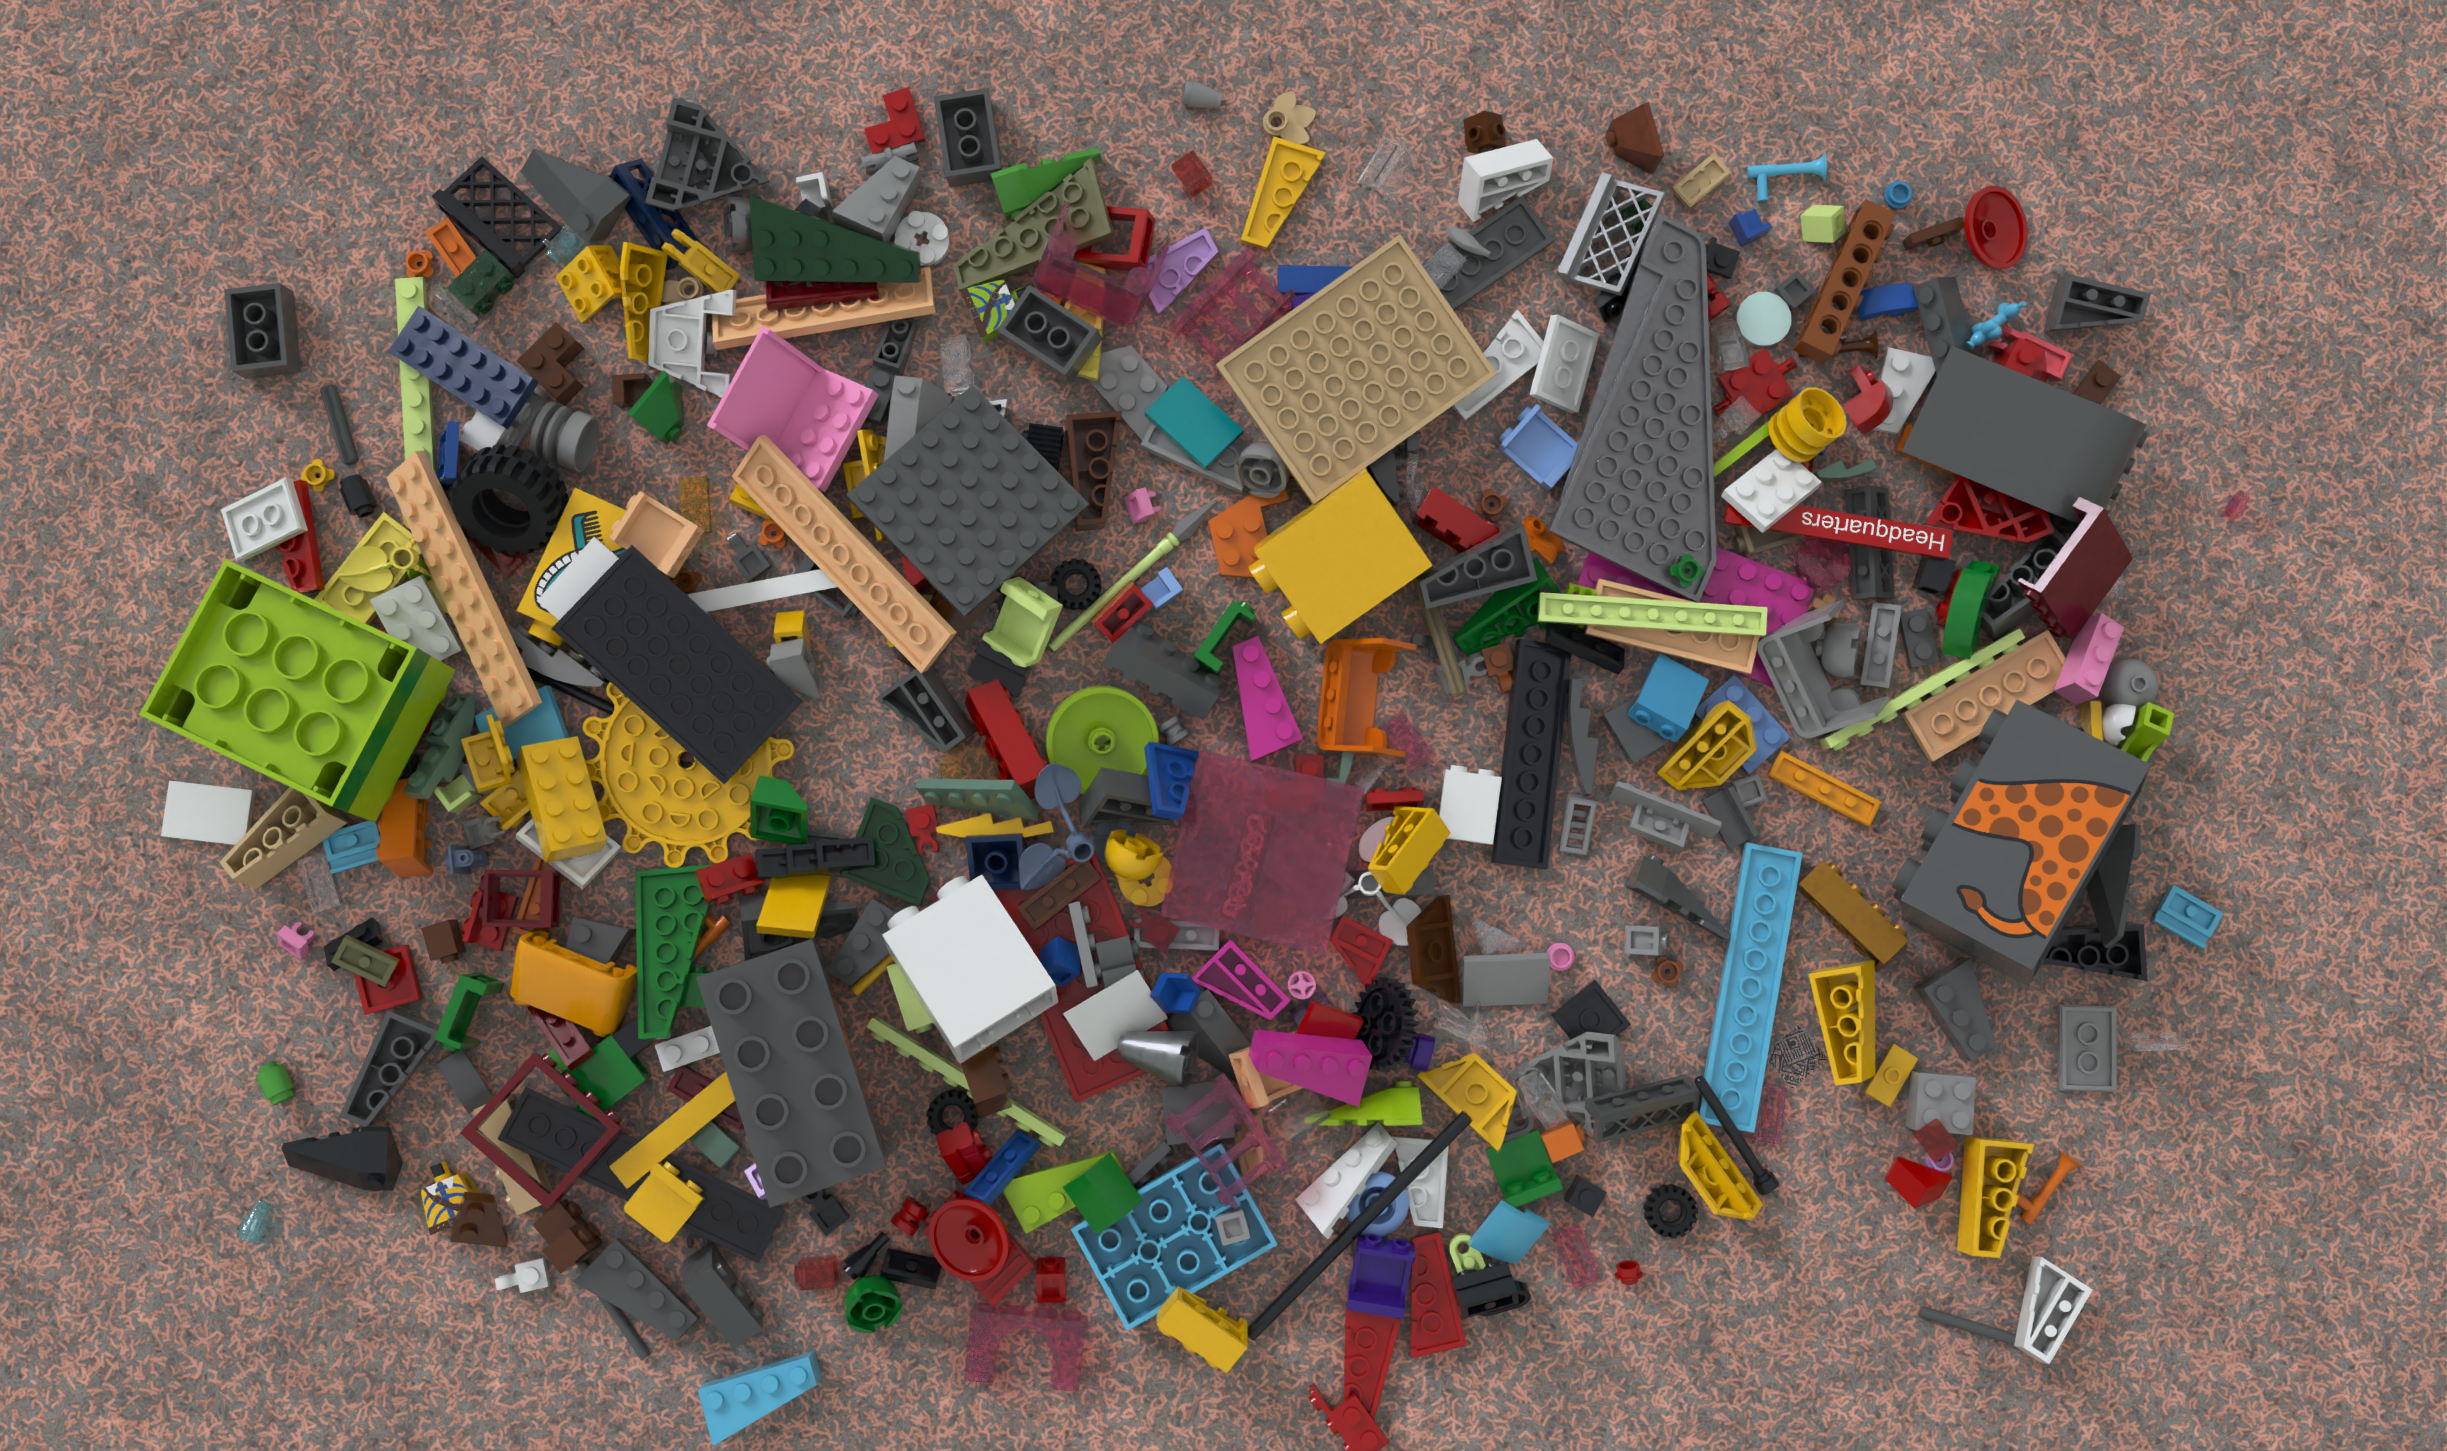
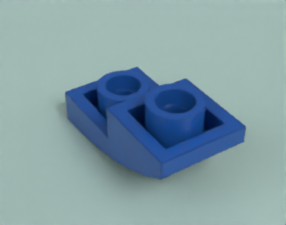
M1900 283L1862 290L1860 294L1863 295V299L1857 308L1860 320L1865 321L1888 313L1892 318L1918 310V305L1912 283Z

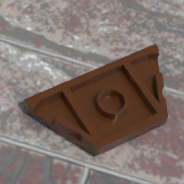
M1442 895L1434 899L1406 926L1412 984L1449 1004L1461 1003L1450 895Z

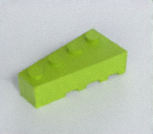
M1116 1150L1016 1175L1003 1192L1025 1234L1076 1207L1063 1189V1186L1109 1152L1127 1176L1128 1173Z

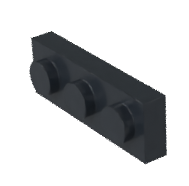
M1546 622L1545 642L1617 675L1624 669V648L1602 638L1586 635L1585 630L1572 624Z

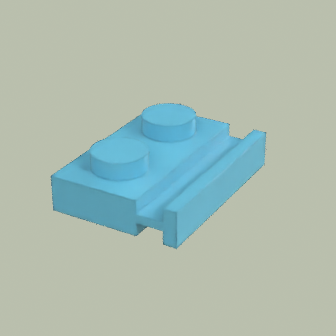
M378 819L376 822L369 820L338 829L323 840L327 860L331 865V874H337L379 861L376 854L377 845L380 844Z
M2169 885L2156 908L2157 912L2154 917H2151L2150 921L2192 945L2205 949V943L2208 938H2211L2224 913L2179 887Z

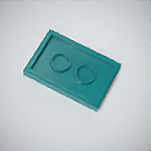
M1184 376L1157 399L1144 414L1145 417L1204 470L1243 434V429Z

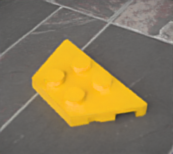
M1476 1053L1464 1056L1455 1062L1450 1061L1442 1064L1441 1067L1426 1073L1420 1072L1417 1075V1078L1454 1113L1459 1115L1461 1111L1466 1112L1473 1120L1468 1126L1497 1153L1501 1150L1517 1091Z

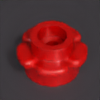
M1621 1261L1616 1265L1617 1272L1615 1273V1278L1621 1280L1622 1284H1636L1638 1279L1643 1276L1637 1261Z

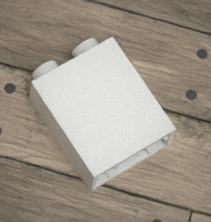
M983 875L970 882L965 876L949 881L938 891L939 901L922 911H919L917 906H910L899 911L888 922L890 930L882 934L889 954L959 1064L1058 1003L1055 983Z

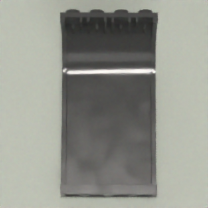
M1951 346L1902 452L2080 524L2081 520L2073 508L2074 503L2081 497L2105 509L2110 499L2115 501L2123 486L2118 482L2123 473L2129 474L2135 462V459L2131 458L2136 447L2142 448L2148 433L2144 431L2147 425L2138 420Z

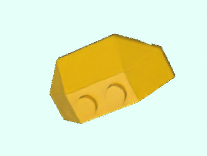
M1729 700L1715 705L1681 739L1659 768L1657 774L1678 791L1687 790V788L1720 786L1757 750L1751 717Z
M1697 1111L1692 1112L1682 1124L1677 1157L1680 1167L1714 1214L1745 1220L1755 1218L1763 1206L1762 1202Z

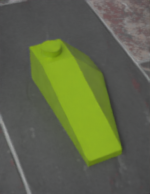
M1396 1080L1395 1086H1387L1362 1095L1359 1107L1344 1102L1306 1116L1305 1124L1339 1126L1345 1125L1346 1122H1351L1353 1125L1367 1126L1374 1124V1121H1380L1384 1126L1422 1125L1419 1087L1412 1085V1080Z

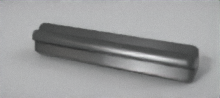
M334 385L321 387L320 393L341 461L345 465L358 462L359 458L337 387Z

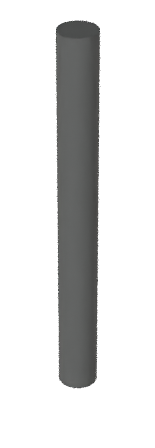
M586 1260L577 1267L582 1273L590 1263ZM598 1297L640 1360L642 1361L651 1354L622 1310Z
M1921 1306L1919 1317L2011 1345L2015 1343L2016 1334L1926 1306Z

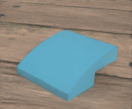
M1501 1200L1470 1238V1247L1495 1259L1518 1264L1549 1227L1550 1222L1527 1208L1521 1212Z

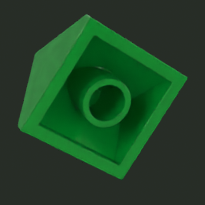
M1110 1152L1063 1186V1189L1095 1234L1118 1222L1143 1201Z

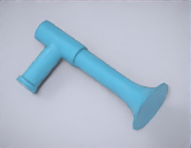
M1823 152L1819 159L1812 162L1747 166V179L1756 178L1757 202L1769 201L1767 177L1809 173L1819 175L1825 181L1827 175L1825 152Z

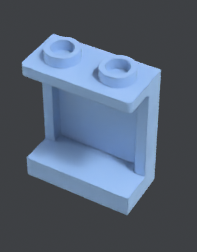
M1536 404L1533 409L1527 406L1517 419L1520 423L1514 430L1509 427L1501 435L1499 440L1502 443L1498 450L1548 493L1571 467L1579 441H1574L1540 411L1541 406Z

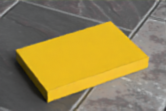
M807 875L772 879L756 925L757 933L814 939L832 876Z

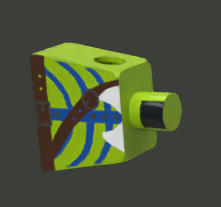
M998 280L960 290L984 344L1000 335L997 331L1026 290L1025 286L1009 292L1005 281Z

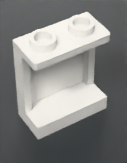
M1451 765L1450 770L1446 769L1443 771L1444 780L1439 809V817L1451 832L1446 839L1493 845L1502 777L1495 776V771L1479 769L1478 774L1468 773L1467 767Z

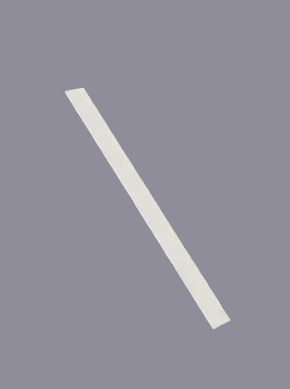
M819 569L687 595L705 612L835 588L837 586Z

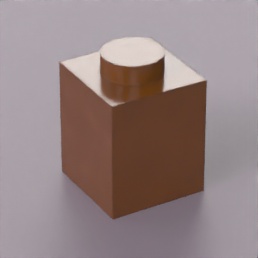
M457 919L446 920L421 928L430 961L441 960V963L445 964L458 960V954L466 952Z

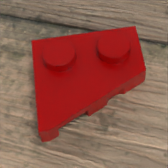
M1344 915L1341 916L1330 939L1364 987L1366 984L1372 985V980L1375 979L1393 942L1392 939Z

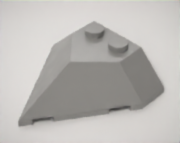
M1585 1032L1506 1073L1513 1080L1519 1078L1531 1087L1529 1091L1567 1117L1570 1114L1584 1124L1583 1128L1592 1134L1595 1120L1585 1110V1100L1627 1089L1624 1045L1612 1034ZM1616 1122L1604 1124L1603 1131L1609 1130Z

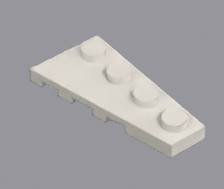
M1379 1122L1295 1199L1327 1239L1334 1232L1331 1228L1339 1218L1343 1219L1350 1210L1347 1206L1356 1194L1361 1195L1367 1187L1365 1184L1372 1173L1376 1174L1398 1145Z

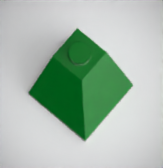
M663 370L628 414L666 445L670 441H676L682 434L683 430L681 428L684 425L681 385Z
M759 775L750 799L751 838L788 845L808 844V806L787 780Z

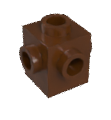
M1482 111L1463 120L1465 143L1468 152L1480 154L1506 147V132L1501 114Z

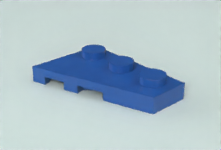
M1148 742L1144 751L1153 816L1179 821L1185 812L1190 792L1189 785L1194 775V765L1198 759L1199 752Z

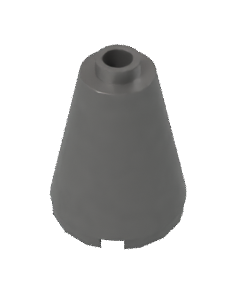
M1193 1031L1127 1032L1125 1036L1120 1037L1117 1052L1121 1053L1122 1060L1178 1088L1185 1089L1193 1075L1188 1072L1192 1065H1196L1199 1036H1196L1197 1032Z

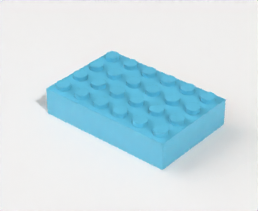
M1222 1140L1149 1180L1140 1187L1135 1188L1143 1201L1122 1219L1105 1230L1095 1234L1085 1218L1074 1223L1071 1227V1231L1127 1331L1156 1315L1178 1286L1191 1293H1195L1278 1245L1277 1238ZM1243 1209L1251 1238L1223 1246L1215 1216Z

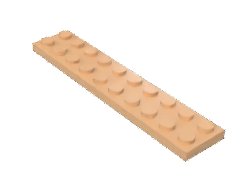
M766 435L758 436L732 475V478L920 673L927 671L957 632Z
M425 450L415 451L386 478L409 525L413 538L423 555L425 564L428 566L436 587L444 600L448 613L457 628L460 639L463 641L471 662L478 673L483 688L491 701L496 716L500 720L502 727L511 726L540 705L542 700L465 535L456 520V516Z

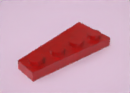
M1440 1231L1411 1237V1243L1415 1244V1260L1411 1266L1410 1357L1416 1358L1467 1346Z

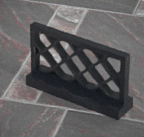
M482 156L444 191L439 189L432 195L435 204L446 216L517 279L525 272L524 268L563 231V228ZM483 167L490 172V182H475V174ZM507 187L510 190L511 200H495V188ZM460 188H470V200H457L453 195ZM475 188H490V200H475ZM527 205L531 208L530 218H515V206ZM475 206H491V218H478L475 216ZM495 206H511V218H495ZM547 223L553 228L547 235L535 236V224ZM495 224H511V236H498L495 233ZM515 224H531V236H515ZM515 242H531V250L521 257L515 251Z

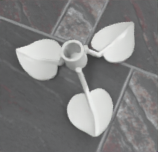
M1387 817L1377 821L1362 835L1359 842V854L1364 861L1371 862L1378 844L1384 843L1387 836L1384 830L1387 824L1392 825L1394 817ZM1366 872L1359 878L1358 885L1349 888L1322 919H1335L1345 913L1348 906L1344 897L1358 890L1366 896L1376 895L1388 910L1380 916V933L1392 939V944L1408 946L1406 926L1422 911L1415 902L1407 898L1398 899L1392 907L1380 892L1381 886L1371 872Z

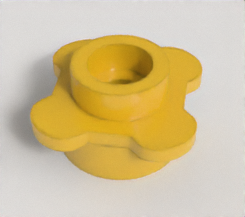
M320 459L313 460L311 464L305 467L301 474V479L311 484L316 492L324 491L325 485L335 478L334 470L326 468L324 462ZM317 473H320L319 478L316 477Z

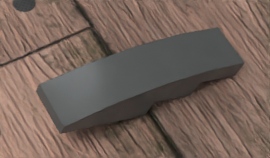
M1572 678L1568 681L1567 694L1568 740L1573 767L1581 793L1588 796L1592 795L1599 739L1588 737L1591 709L1580 708L1583 680Z

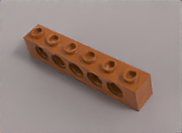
M1867 199L1855 210L1794 345V351L1820 364H1824L1830 357H1836L1842 346L1839 339L1842 334H1846L1852 324L1853 319L1849 318L1851 312L1859 307L1863 299V295L1860 292L1863 286L1866 287L1874 274V272L1870 271L1873 263L1876 264L1884 252V248L1881 245L1893 232L1895 225L1891 223L1896 213ZM1864 232L1869 234L1872 240L1868 239ZM1853 256H1857L1861 263H1858ZM1843 279L1847 280L1851 287L1845 285ZM1832 302L1839 306L1840 311L1833 307ZM1821 326L1826 327L1830 334L1824 333Z

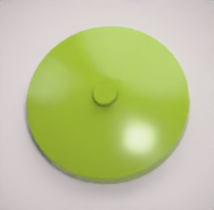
M1093 686L1072 694L1055 710L1047 727L1046 752L1050 763H1058L1076 772L1081 781L1080 794L1084 795L1101 767L1147 776L1144 748L1148 742L1159 743L1158 730L1148 708L1136 696L1117 687Z

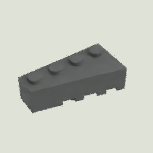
M1518 522L1418 576L1417 581L1424 607L1430 609L1537 581L1524 525Z
M2054 526L2055 532L2041 537L2037 542L2034 541L2018 563L2015 562L2002 581H1998L1992 588L1985 604L1980 627L1993 641H1996L2037 613L2031 607V600L2022 594L2024 590L2018 583V579L2022 578L2035 585L2065 545L2067 540Z

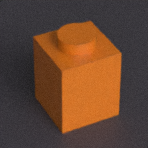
M1571 1121L1540 1133L1552 1163L1584 1150L1582 1142L1585 1141L1583 1132L1579 1125L1574 1126Z

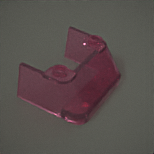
M1065 201L1058 213L1033 274L1035 287L1049 296L1117 326L1128 327L1137 320L1155 284L1169 248L1163 246L1157 252L1150 270L1144 267L1133 268L1127 274L1124 283L1072 260L1076 252V241L1069 233L1060 230L1070 203Z

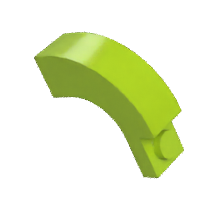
M2147 702L2135 713L2132 725L2126 726L2121 734L2126 738L2120 741L2119 746L2114 747L2147 762L2155 748L2170 736L2174 713Z

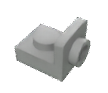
M1626 925L1625 954L1666 955V950L1670 947V934L1667 933L1666 927Z

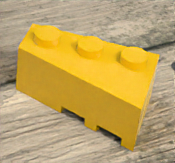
M1394 807L1393 814L1395 818L1392 825L1387 824L1384 830L1387 834L1385 841L1378 844L1368 867V870L1385 893L1406 894L1451 833L1434 808Z
M1178 1286L1158 1310L1156 1325L1164 1335L1168 1337L1173 1336L1182 1342L1186 1350L1191 1353L1196 1352L1205 1358L1212 1368H1219L1228 1373L1248 1348L1247 1320L1240 1317L1238 1321H1235L1226 1316L1228 1314L1227 1310L1219 1307L1215 1311L1205 1306L1207 1303L1205 1299Z

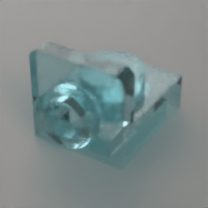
M566 224L551 242L545 238L542 243L549 248L545 253L556 263L559 264L561 261H564L568 265L591 242L586 241Z

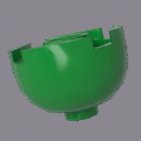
M870 1275L856 1280L850 1285L844 1297L845 1318L850 1328L858 1332L874 1333L876 1332L875 1328L883 1325L887 1329L899 1319L902 1313L901 1297L898 1289L893 1282L883 1276Z

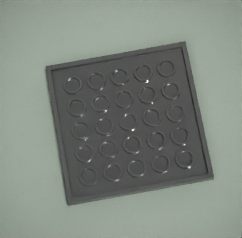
M973 385L847 494V498L964 619L1089 507V503Z

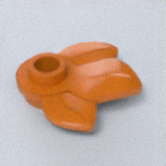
M1527 516L1521 522L1525 527L1530 552L1536 551L1548 565H1551L1557 557V552L1562 553L1565 550L1562 540L1547 532V528L1539 518Z

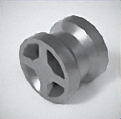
M1181 714L1174 716L1157 728L1160 734L1165 735L1167 738L1166 743L1169 746L1176 745L1192 734L1191 729L1183 724Z

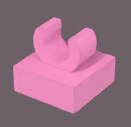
M1141 488L1124 498L1133 524L1145 521L1161 509L1160 506L1152 507L1150 499L1156 496L1155 492H1147L1146 488Z
M300 921L295 923L292 929L284 925L277 933L279 946L299 960H302L309 952L308 944L314 939V931L310 930L304 936L299 935L298 932L303 927Z

